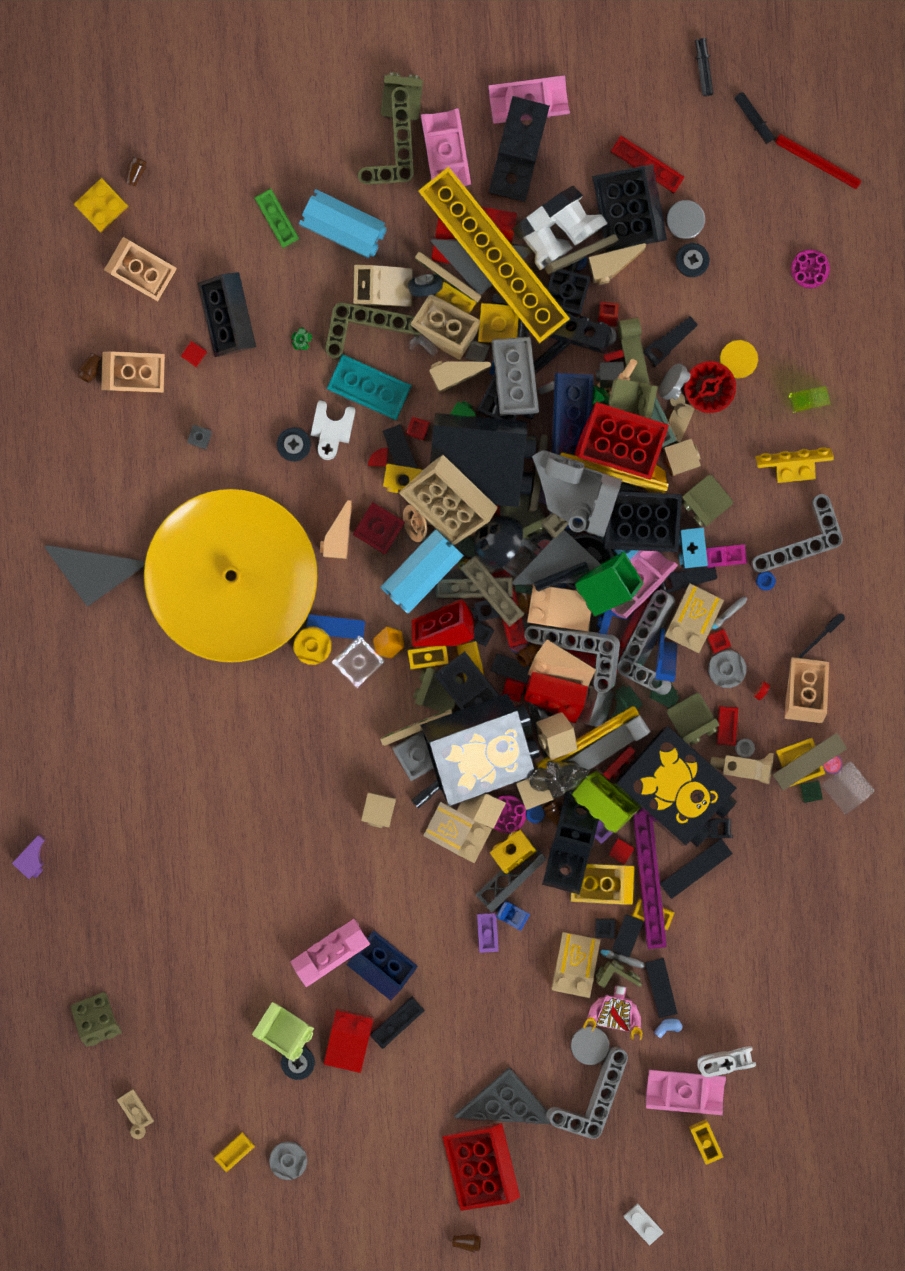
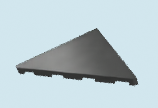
M431 239L435 247L478 294L481 295L492 286V283L457 239ZM510 243L522 259L533 251L529 245Z
M563 530L548 543L512 583L514 585L534 584V582L582 562L588 564L589 571L601 564ZM583 573L561 583H576L578 579L586 573Z
M49 545L45 546L47 552L87 607L145 566V561Z
M510 1067L454 1115L457 1119L551 1124L546 1118L547 1109Z

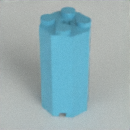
M315 189L314 195L316 197L313 195L310 197L302 214L304 221L300 220L299 226L368 259L370 256L374 257L379 248L377 242L379 239L383 240L387 231L385 222Z
M435 529L380 588L387 595L391 593L390 598L397 605L401 603L400 607L406 613H409L464 555Z

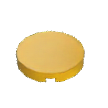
M736 340L728 343L723 348L720 355V363L729 368L734 378H745L756 369L758 354L754 346L749 342Z
M309 626L297 633L293 643V650L301 662L308 665H316L328 658L332 642L329 635L323 629Z

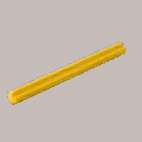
M566 453L560 454L561 456L581 462L586 468L620 478L622 482L660 493H665L668 489V483L653 478L649 480L584 460L577 456Z
M632 706L576 739V751L553 760L546 757L536 764L539 771L547 770L638 715L637 709Z

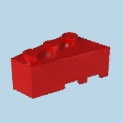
M532 671L524 700L553 714L562 712L568 721L576 723L585 705L588 686Z

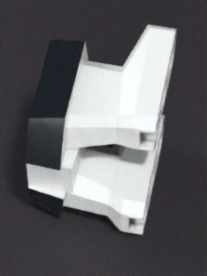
M574 185L560 192L512 228L518 240L523 238L534 251L535 264L539 270L558 260L572 249L567 240L555 238L550 229L552 225L556 223L566 232L573 244L577 245L607 224L602 215H586L579 203L583 195Z

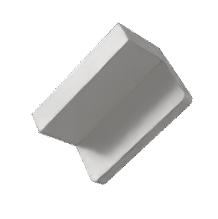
M589 685L585 705L577 722L595 727L605 723L614 692L600 693L595 690L594 686Z

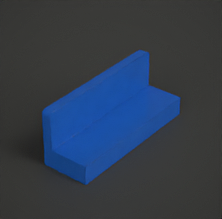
M661 629L657 646L655 679L674 682L678 643L664 641L665 629Z

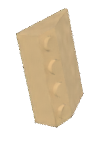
M444 455L428 465L399 493L453 545L487 524L498 508Z

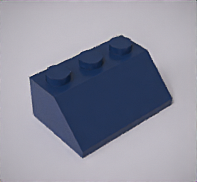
M373 930L367 938L370 945L352 956L346 965L391 1001L401 991L418 966Z

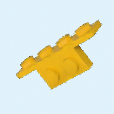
M821 447L816 450L802 449L796 452L783 451L777 454L763 453L755 456L758 468L776 466L777 483L816 479L815 462L834 460V455L831 448Z

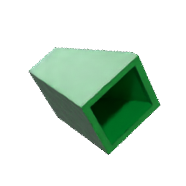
M623 551L582 575L575 583L577 592L585 600L587 608L595 617L632 600L644 583Z

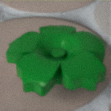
M304 327L299 328L298 332L295 331L292 334L291 339L294 340L292 344L296 350H307L309 348L307 342H311L313 338L312 334L307 333Z

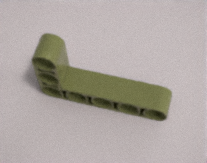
M403 87L395 88L391 95L396 165L373 166L360 169L358 179L363 184L408 182L413 177L409 94ZM399 90L403 91L406 95L403 101H397L394 97L395 93ZM399 110H404L407 113V117L403 121H399L396 118V113ZM401 129H405L408 132V137L405 140H400L397 137V132ZM403 148L409 151V157L405 160L400 159L398 156L399 150ZM402 168L410 170L411 174L408 179L400 177L399 172ZM383 169L390 170L391 178L389 180H383L380 177ZM369 170L372 173L370 181L362 180L361 174L363 171Z
M338 303L334 306L326 353L332 359L341 357L349 323L414 336L422 334L412 329L411 322L415 316L348 303ZM338 308H346L347 314L344 317H339L336 314ZM358 311H364L366 317L364 320L359 321L355 318V314ZM376 315H383L385 321L382 324H376L374 322ZM401 318L404 321L403 326L400 328L394 327V319ZM341 326L344 329L343 334L340 336L334 335L333 328ZM331 345H338L340 347L338 354L333 355L329 352Z
M639 317L621 320L618 322L617 328L621 348L624 353L625 368L631 359L637 361V365L630 375V381L650 384L640 339L642 331Z

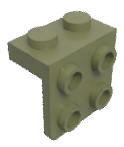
M390 72L389 75L384 76L381 115L393 118L391 95L395 88L403 87L409 94L410 120H418L423 79H419L420 76L417 75L400 77L401 74ZM399 90L395 93L394 97L397 101H403L406 95L403 91ZM404 110L397 111L396 118L406 119L407 113Z
M615 379L608 406L651 419L658 387L642 382Z
M712 475L706 476L682 496L683 501L681 502L687 511L691 510L695 515L693 519L697 524L707 527L733 504V500Z
M529 495L520 496L519 507H499L500 515L513 517L522 524V542L529 539V534L535 532L537 535L546 530L541 524L546 517H544L539 506L536 512H527Z
M427 667V670H422L419 678L422 681L420 689L416 688L413 699H416L415 704L440 712L450 708L454 709L455 701L434 675L438 670ZM456 677V681L459 684H462L463 680L459 677Z
M699 693L693 694L667 710V714L680 737L687 744L690 743L691 746L701 740L700 736L705 733L709 736L716 732V727L719 726L718 721L713 717Z
M607 960L604 967L600 966L595 974L596 982L604 988L614 972L637 986H642L639 975L631 970L627 973L624 971L623 965L615 960L612 963Z
M100 993L71 1006L79 1037L86 1047L97 1045L100 1041L112 1039L122 1033L119 1024L114 1018L106 993Z

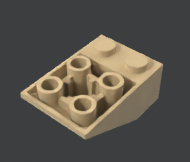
M354 265L353 304L358 306L411 307L412 295L409 292L408 283L412 280V268Z

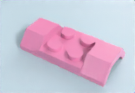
M565 75L489 85L493 124L506 123L512 96L550 105L547 118L570 114ZM523 115L521 121L532 120L529 115Z
M459 108L436 114H421L431 180L449 166L465 187L471 185Z
M638 551L630 561L644 584L632 600L611 610L617 616L626 619L678 566L677 563L669 561L658 551Z
M352 919L290 962L303 984L308 987L369 946L370 943L361 931L357 920Z
M649 1070L646 1108L723 1115V1094L726 1077H704L702 1074Z

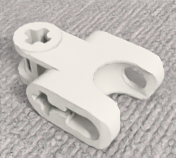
M319 400L311 436L320 437L318 445L319 456L324 460H331L337 454L339 442L349 443L355 407H347L343 418L333 421L326 415V402ZM327 445H330V449L333 451L329 452L328 455H326L325 451L322 450V448H326Z
M748 1046L733 1051L703 1055L698 1058L697 1067L704 1077H713L727 1074L734 1070L755 1067L756 1062H752L750 1052L753 1051V1048ZM725 1059H728V1060H729V1061H727V1065H724V1064H723V1063H725ZM707 1063H712L711 1068L705 1069L704 1066Z

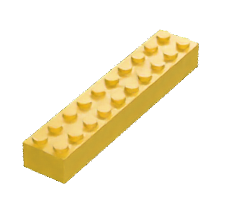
M449 166L419 190L421 196L539 344L570 320Z

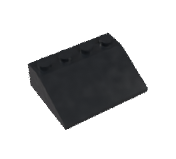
M653 164L592 176L599 215H602L607 222L602 227L603 237L605 239L615 234L619 240L613 246L606 248V252L667 240Z
M619 491L603 537L604 549L678 552L682 495L675 493Z

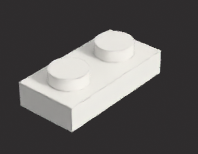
M638 1203L624 1215V1218L649 1246L664 1233Z

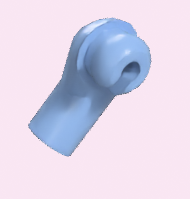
M665 1019L656 1028L654 1033L661 1038L666 1031H681L683 1025L677 1019Z

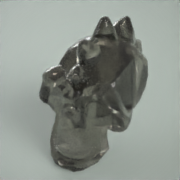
M548 761L547 769L540 767L530 775V787L540 792L550 790L552 797L557 798L563 796L566 791L577 788L581 780L587 777L590 771L580 767L575 761Z

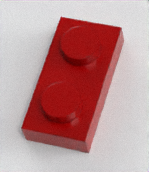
M628 746L602 774L607 779L611 777L614 779L621 772L619 768L624 763L628 765L635 758L633 756L635 751Z

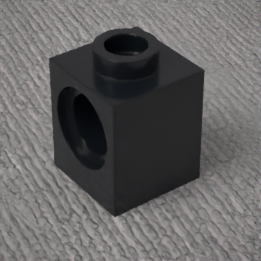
M487 600L474 603L475 607L471 608L474 619H478L479 622L500 617ZM483 605L491 607L490 615L483 616L480 609Z

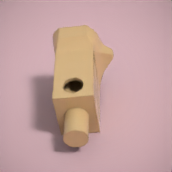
M769 753L761 760L726 755L725 759L712 757L710 764L715 769L724 770V775L755 779L762 783L770 784L774 753Z

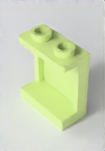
M272 1002L252 1035L285 1055L289 1060L294 1061L302 1054L304 1044L312 1038L314 1028L280 1005Z

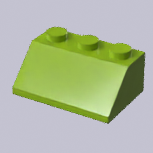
M598 771L586 777L572 794L578 804L590 810L589 813L594 818L600 819L604 823V827L614 833L620 830L640 809Z

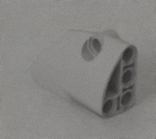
M541 450L533 455L532 458L541 480L548 510L567 521L570 529L575 532L585 530L588 533L604 537L622 479L586 468L579 461L545 450ZM574 518H580L583 522H577Z

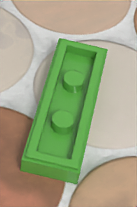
M272 189L256 196L255 200L282 248L299 240L297 233Z

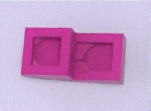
M745 544L706 548L707 568L747 564Z

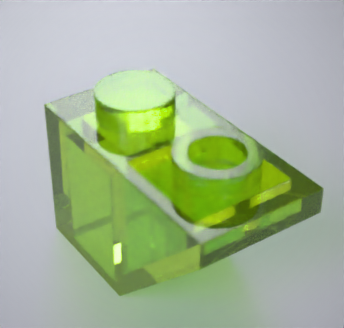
M827 386L807 389L789 395L793 414L831 404Z

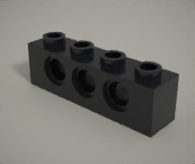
M564 311L570 320L548 336L549 338L605 354L612 331L611 327L604 322H598L597 324L591 322L587 317L580 316V318H577L570 312ZM570 325L577 326L574 331L567 330ZM592 330L595 332L591 337L585 336L587 331Z

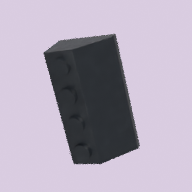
M239 272L221 274L199 282L198 287L214 357L255 348V338Z

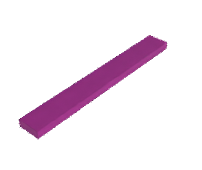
M639 809L633 815L647 949L667 947L654 825L653 820Z

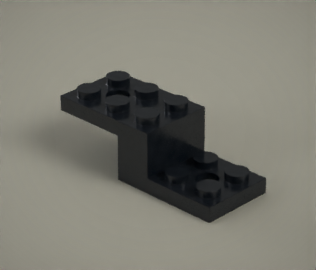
M512 96L488 191L489 194L526 202L550 105ZM523 115H529L532 118V122L529 125L522 124L521 117ZM508 174L516 175V183L509 184L506 181V176Z
M465 651L434 674L461 710L500 696ZM458 673L466 674L467 681L464 684H459L456 681Z
M566 789L542 885L579 895L599 819L594 818L589 813L590 810L576 802L575 797L572 795L575 790ZM582 808L586 814L580 815L576 812V809ZM567 868L570 874L564 875L560 869Z

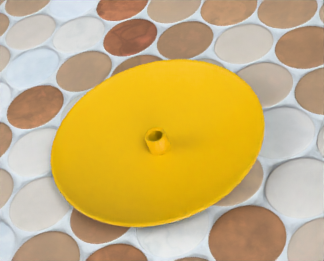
M226 489L211 491L198 495L180 505L162 522L150 543L145 561L144 582L146 596L152 613L161 628L185 650L205 659L218 662L253 660L265 656L284 645L306 620L317 589L316 558L312 544L301 524L277 502L266 496L245 490ZM233 570L236 572L237 577L234 581L230 582L227 580L226 574L228 571Z

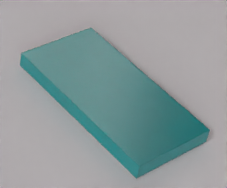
M342 354L327 386V390L397 420L412 385Z

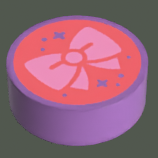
M836 756L822 766L826 772L834 774L842 768V761L840 757Z

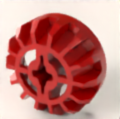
M706 361L699 363L689 371L691 373L690 379L684 383L683 388L686 400L694 409L701 413H717L730 405L735 397L736 381L729 368L719 362ZM712 375L717 378L704 380L703 376ZM700 379L702 381L701 391L696 393V384ZM717 382L712 388L714 392L706 391L704 394H702V392L705 391L707 387L706 383L708 385H711ZM721 383L722 393L718 398L716 393L718 392L719 384ZM704 396H713L716 400L708 402L702 400L701 398H703Z

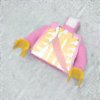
M615 985L613 995L605 994L604 997L598 998L590 1007L587 1020L583 1025L585 1029L587 1024H590L592 1026L591 1032H593L596 1025L631 1032V1040H633L634 1034H638L641 1040L643 1034L641 1030V1016L637 1005L632 1003L631 999L625 998L627 987Z

